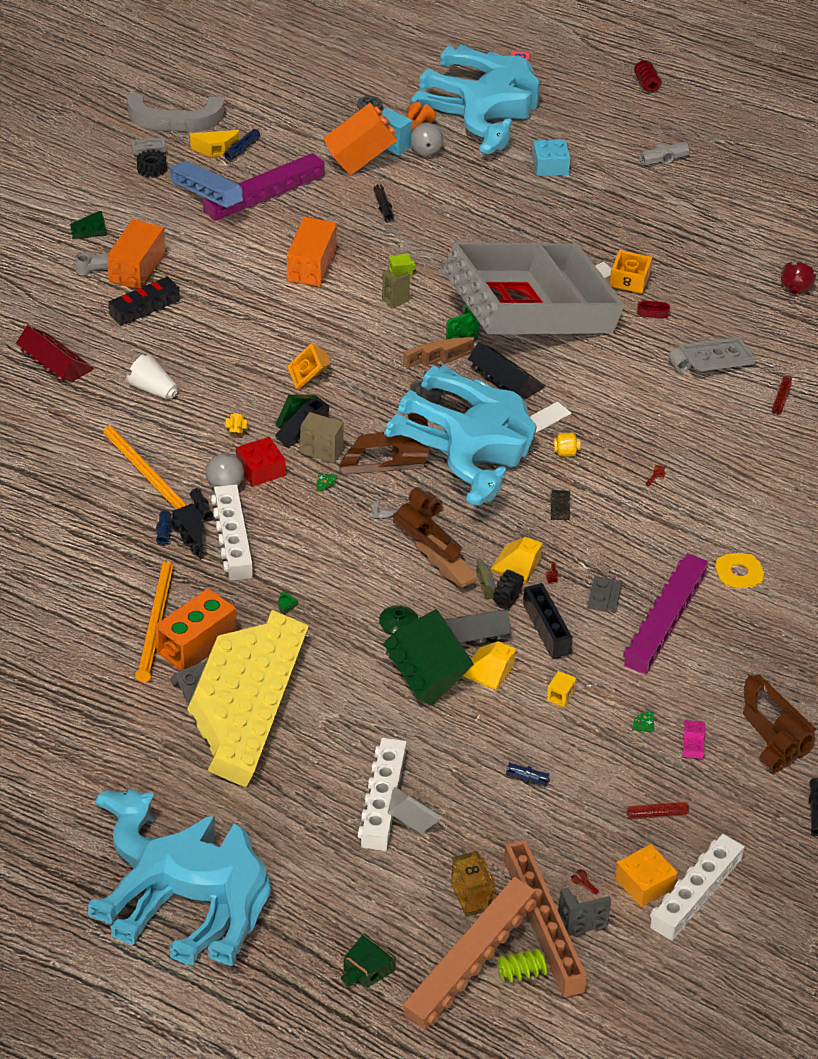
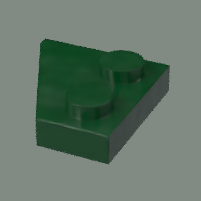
M102 211L95 212L70 224L72 239L107 236Z
M288 395L276 425L282 428L303 404L317 396Z

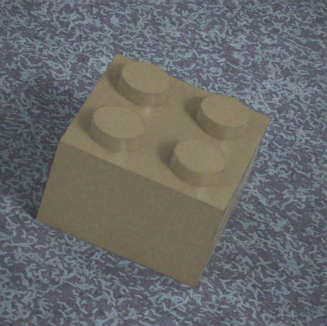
M309 412L301 424L300 453L335 463L343 451L344 422Z

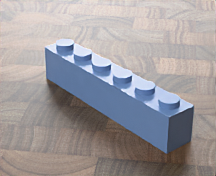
M188 161L170 167L173 183L227 208L243 201V191L237 183Z

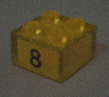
M477 850L454 856L452 860L451 886L465 916L469 917L483 913L491 902L494 901L492 891L493 887H495L494 878L487 871L485 859L480 857Z

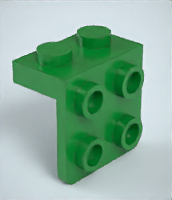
M463 301V315L448 319L446 322V340L473 337L474 340L478 339L479 321L465 301Z

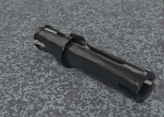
M379 184L374 186L373 191L380 206L379 210L383 214L384 220H389L390 222L394 219L392 205L388 201L384 187L382 185L379 187Z
M813 778L810 780L808 801L811 804V834L818 836V778Z

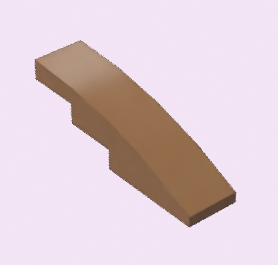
M453 338L411 348L403 353V365L407 369L420 363L426 367L438 361L445 365L471 354L474 350V338Z
M433 535L427 536L443 550L447 547V545ZM415 541L416 548L427 554L428 561L439 567L440 575L460 587L467 586L478 580L474 572L459 556H457L454 562H451L426 541Z

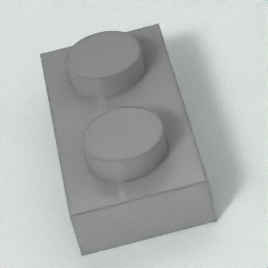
M164 137L131 140L133 155L142 154V151H152V149L155 152L158 150L161 153L166 152Z

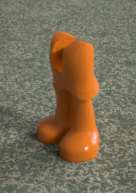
M419 102L410 104L407 109L408 114L405 116L412 120V131L424 121L432 123L436 119L435 111L427 104L422 107Z

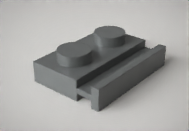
M594 576L587 609L604 612L610 610L616 613L622 581L613 582L614 579Z

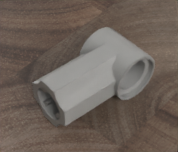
M85 252L78 253L76 255V273L85 276L94 270L108 269V253L90 255Z

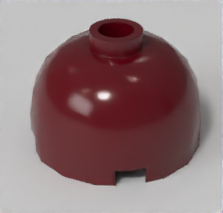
M792 262L785 264L781 273V281L784 288L794 295L808 292L812 288L817 276L814 274V269L800 262H797L796 265H791Z

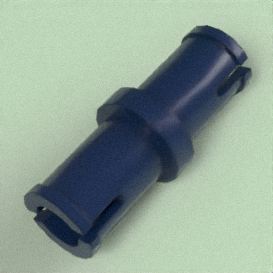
M166 510L160 512L159 522L156 525V542L161 545L167 544L172 528L170 524L172 515Z
M509 762L508 770L506 771L507 776L523 779V782L526 783L530 781L547 786L550 773L534 770L531 766L523 767Z

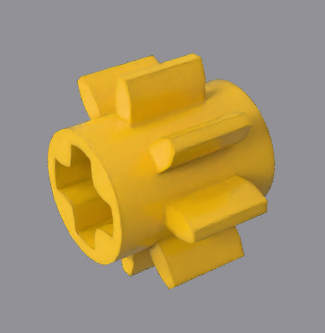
M230 414V418H226L225 427L229 428V433L243 434V429L247 430L248 421L244 419L242 414Z

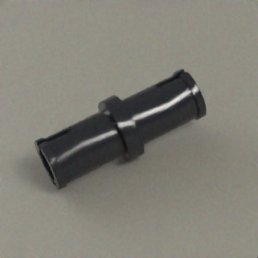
M198 488L191 490L190 497L195 507L202 514V519H205V521L212 519L213 512L202 491L198 490Z

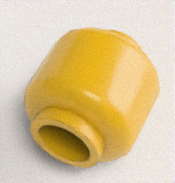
M573 432L559 433L557 438H554V450L560 457L575 456L577 450H580V439H576V434Z

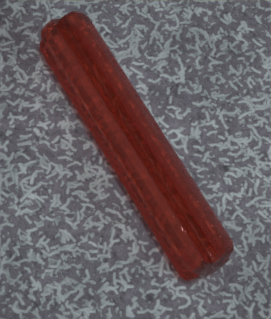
M784 376L772 406L771 412L773 414L780 415L792 384L791 377Z
M687 802L628 806L626 813L629 819L687 815L689 813V806Z

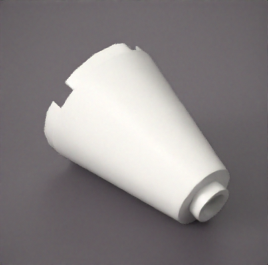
M146 353L147 356L141 355L131 366L130 370H132L131 375L127 374L126 381L132 386L166 400L174 398L178 392L177 384L149 353Z

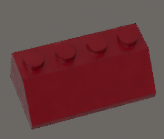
M26 325L16 344L22 347L20 349L27 355L31 354L35 362L43 363L44 369L51 373H56L55 377L63 382L65 379L73 382L91 372L94 368L49 333Z

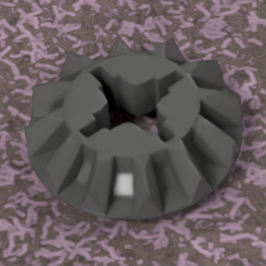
M364 96L357 101L359 110L368 103H371L374 107L378 106L380 110L383 105L382 100L375 96Z

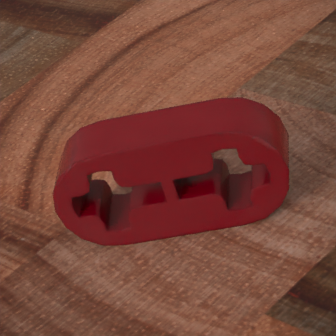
M640 301L637 304V314L641 317L665 319L669 317L670 305L665 302Z

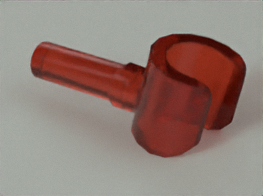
M656 465L646 485L650 486L657 476L664 478L666 467Z
M552 562L551 571L546 572L548 583L558 582L556 562Z
M583 869L577 870L576 872L580 875V878L574 874L571 876L572 882L575 884L583 883L596 895L599 890L589 882L587 872Z

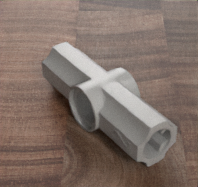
M686 142L668 146L665 143H661L655 149L640 152L639 158L643 166L658 162L669 164L675 158L689 155V148Z

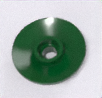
M390 606L381 612L379 624L384 631L393 634L396 630L418 619V615L414 610L406 606Z

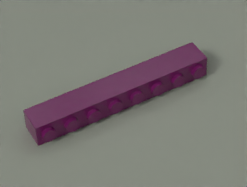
M311 153L238 183L243 191V201L226 208L207 198H203V211L214 221H217L323 177L325 163L314 153Z
M688 553L683 560H679L676 572L673 571L671 573L669 583L665 584L662 589V595L657 596L654 608L649 609L646 621L641 622L638 634L635 633L633 635L630 647L627 646L623 653L625 658L624 667L645 675L648 673L705 578L708 567L707 560Z

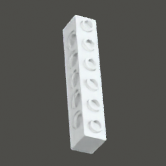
M237 485L214 487V495H211L212 506H216V508H213L214 519H218L216 521V530L221 533L218 534L219 546H223L221 548V557L226 560L223 561L224 573H228L229 581L252 578V560Z
M382 738L380 746H376L375 758H377V762L373 761L371 771L374 777L369 778L368 790H371V792L366 793L365 806H367V810L363 809L361 822H364V825L359 826L358 838L361 839V848L387 851L393 816L388 813L393 788L397 787L399 789L407 741Z
M724 834L718 840L714 839L709 846V850L699 856L697 864L694 867L690 866L684 879H679L674 886V890L664 896L662 904L652 910L650 914V928L673 941L740 863L745 846Z

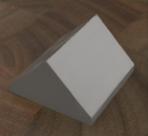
M397 787L393 788L388 808L390 815L419 833H423L441 819L439 814Z

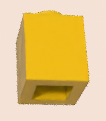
M558 671L548 685L546 700L565 707L575 692L576 678Z

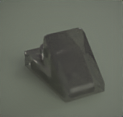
M551 490L549 492L551 520H570V491Z

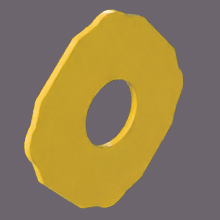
M726 554L716 560L715 569L718 577L728 587H754L763 582L764 571L761 563L751 554ZM735 565H742L748 569V573L744 576H738L731 571V568Z

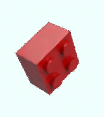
M270 437L236 447V457L242 462L244 476L252 487L286 476V459Z

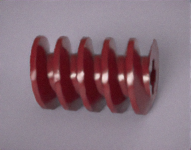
M645 60L639 61L634 67V72L642 88L647 92L658 90L661 87L662 81L653 64Z

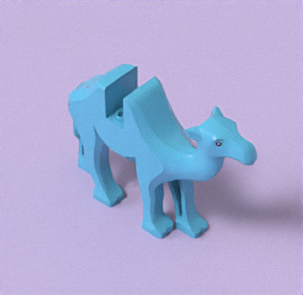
M462 44L456 50L451 46H447L440 56L441 66L447 67L453 64L472 66L486 74L478 81L445 76L427 68L420 76L419 88L426 90L431 87H437L447 92L458 94L462 98L437 96L419 90L412 97L411 104L419 102L422 107L427 104L432 109L464 117L465 128L473 134L484 138L483 143L479 146L481 153L488 155L496 150L502 151L510 144L511 119H528L530 109L536 110L539 104L540 80L534 75L532 64L520 56H502L494 52L485 54ZM504 120L502 123H488L489 121Z
M442 365L439 369L432 366L424 375L421 387L426 390L439 388L455 393L466 399L472 408L463 414L431 403L417 395L416 392L409 390L401 399L398 412L402 414L415 412L424 416L429 421L444 427L446 431L417 424L396 413L388 422L384 435L387 437L403 435L426 446L440 450L448 456L447 464L451 471L463 481L471 484V491L466 496L467 502L473 506H480L485 501L489 503L497 496L501 489L506 468L499 467L494 471L482 470L473 463H490L508 467L518 466L521 457H526L530 449L537 425L529 417L525 401L515 392L492 388L477 379L472 381L445 365Z
M132 789L124 792L106 790L97 795L96 805L112 812L119 818L113 831L114 847L118 854L134 869L123 877L117 888L109 896L103 899L90 900L87 906L88 915L97 920L112 924L111 935L113 938L134 945L147 922L173 894L194 900L209 901L211 904L205 922L188 938L175 940L169 947L171 951L170 957L193 966L197 960V955L208 947L210 959L233 966L245 937L254 929L258 916L272 891L265 865L254 853L246 831L242 827L233 824L223 843L218 847L214 845V817H205L176 834L161 838H145L139 834L141 827L145 823L155 822V818L150 812V802L154 796L152 792L143 794ZM146 889L144 895L138 900L133 914L128 919H117L114 921L116 915L121 912L127 902ZM230 925V928H229V930H228V932H227L225 938L222 939V940L216 941V940L220 939V938L224 935L225 931L227 930L228 926Z

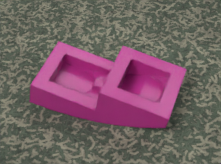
M684 720L682 757L703 759L705 722Z

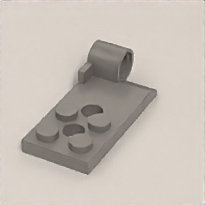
M740 337L681 344L678 348L673 349L668 356V359L678 372L687 371L691 365L699 371L755 364L757 359Z

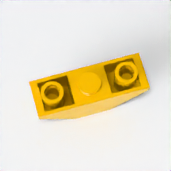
M239 130L190 133V148L207 157L224 156V152L234 142L239 141Z

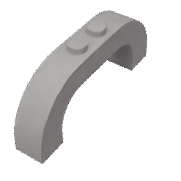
M128 93L127 96L129 118L136 125L149 130L203 131L219 124L225 112L224 97L208 96V103L204 108L196 111L149 108L144 104V94Z

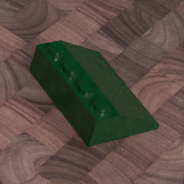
M437 609L396 630L383 643L416 697L431 706L474 665Z

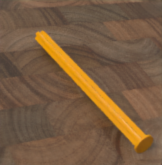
M111 425L104 427V434L175 509L187 505Z
M171 561L163 562L161 566L139 668L135 672V678L140 682H148L151 679L150 670L156 647L155 625L162 620L173 570Z

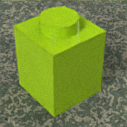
M409 253L389 256L388 270L396 277L409 273L410 278H412L415 263L414 260H411Z

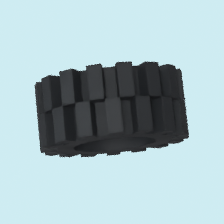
M152 149V151H142V154H138L137 170L142 176L154 178V176L159 177V174L163 175L166 172L167 161L166 155L163 152L161 153L159 150L155 152Z
M508 569L506 572L504 571L503 576L499 578L500 581L497 582V587L494 589V602L507 608L512 607L522 591L524 577Z

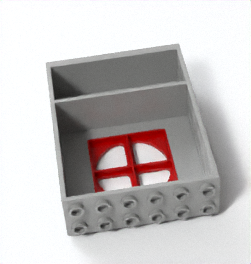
M454 242L447 262L444 265L443 272L487 334L613 333L625 306L579 244ZM491 289L498 290L503 299H497ZM506 289L522 293L530 299H512Z

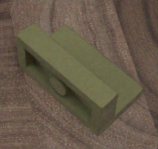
M389 270L383 272L382 300L392 309L408 302L410 274L405 273L396 277Z

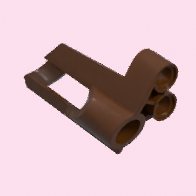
M417 413L407 414L409 420L428 426L427 418ZM385 432L360 435L339 464V469L343 474L424 468L429 446L403 435L387 437L384 435ZM392 446L393 459L378 464L356 465L366 448Z
M420 487L414 488L408 497L410 502L403 504L393 514V523L414 540L426 541L446 559L454 562L462 546L430 518L442 510V501L430 491L425 492ZM429 532L431 535L442 541L445 545H447L445 550L439 547L436 543H434L430 538H428L423 533Z
M749 675L744 685L746 705L743 715L767 742L768 746L761 753L759 759L775 773L791 764L798 756H805L810 752L815 742L814 732L816 728L761 675ZM760 690H764L785 712L776 719L774 725L757 708V695Z

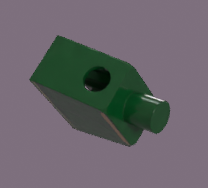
M364 933L344 957L345 973L341 976V980L349 987L357 981L362 986L368 988L395 971L396 957Z

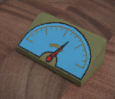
M479 558L477 560L476 574L484 598L486 600L493 599L496 585L491 570Z

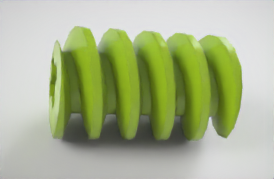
M537 948L533 949L532 953L526 950L524 954L517 952L515 956L508 954L507 958L504 956L498 958L497 968L502 984L505 983V978H508L509 982L513 983V976H516L518 981H521L522 974L528 980L530 979V972H533L537 978L539 977V970L542 971L544 976H547L545 957Z

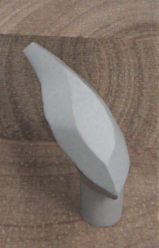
M372 503V512L369 517H390L398 510L379 509L377 503Z

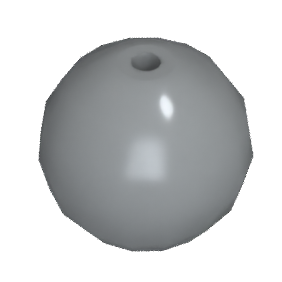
M422 123L413 129L410 136V144L419 155L424 157L432 156L441 150L443 134L436 125Z
M217 454L209 460L206 466V478L213 488L227 485H237L238 487L244 478V467L242 462L233 454Z

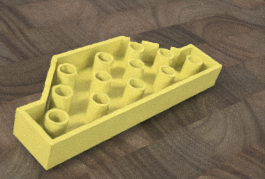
M272 610L266 623L263 625L217 637L187 708L190 715H193L196 719V726L204 739H207L211 746L210 751L213 754V758L208 772L247 787L255 771L309 625Z

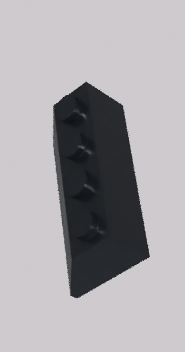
M480 341L468 357V360L473 363L471 365L478 371L483 370L485 372L484 376L492 381L493 379L498 381L496 383L503 389L508 388L524 399L529 398L546 386L497 350Z

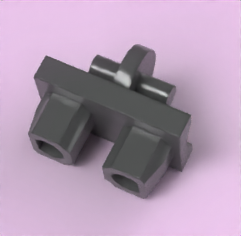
M419 380L410 385V390L416 392L417 395H421L422 398L429 402L438 403L441 396L440 391H437L438 388L426 390L421 387L423 381Z

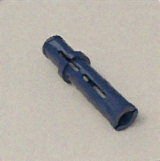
M252 129L238 142H234L224 152L225 159L230 161L236 155H240L247 146L260 137V132L257 129Z

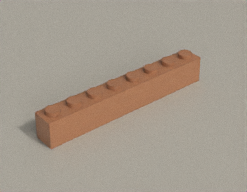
M522 840L505 844L504 862L511 878L513 879L515 876L536 890L537 904L531 912H527V915L563 997L584 993L587 975L527 841Z
M514 876L403 1004L404 1016L425 1031L430 1025H434L438 1021L440 1013L445 1008L447 1009L451 1006L457 993L462 992L466 988L469 979L480 972L482 964L487 959L489 960L493 957L500 943L506 942L514 927L517 928L521 924L524 915L535 908L537 904L536 890Z

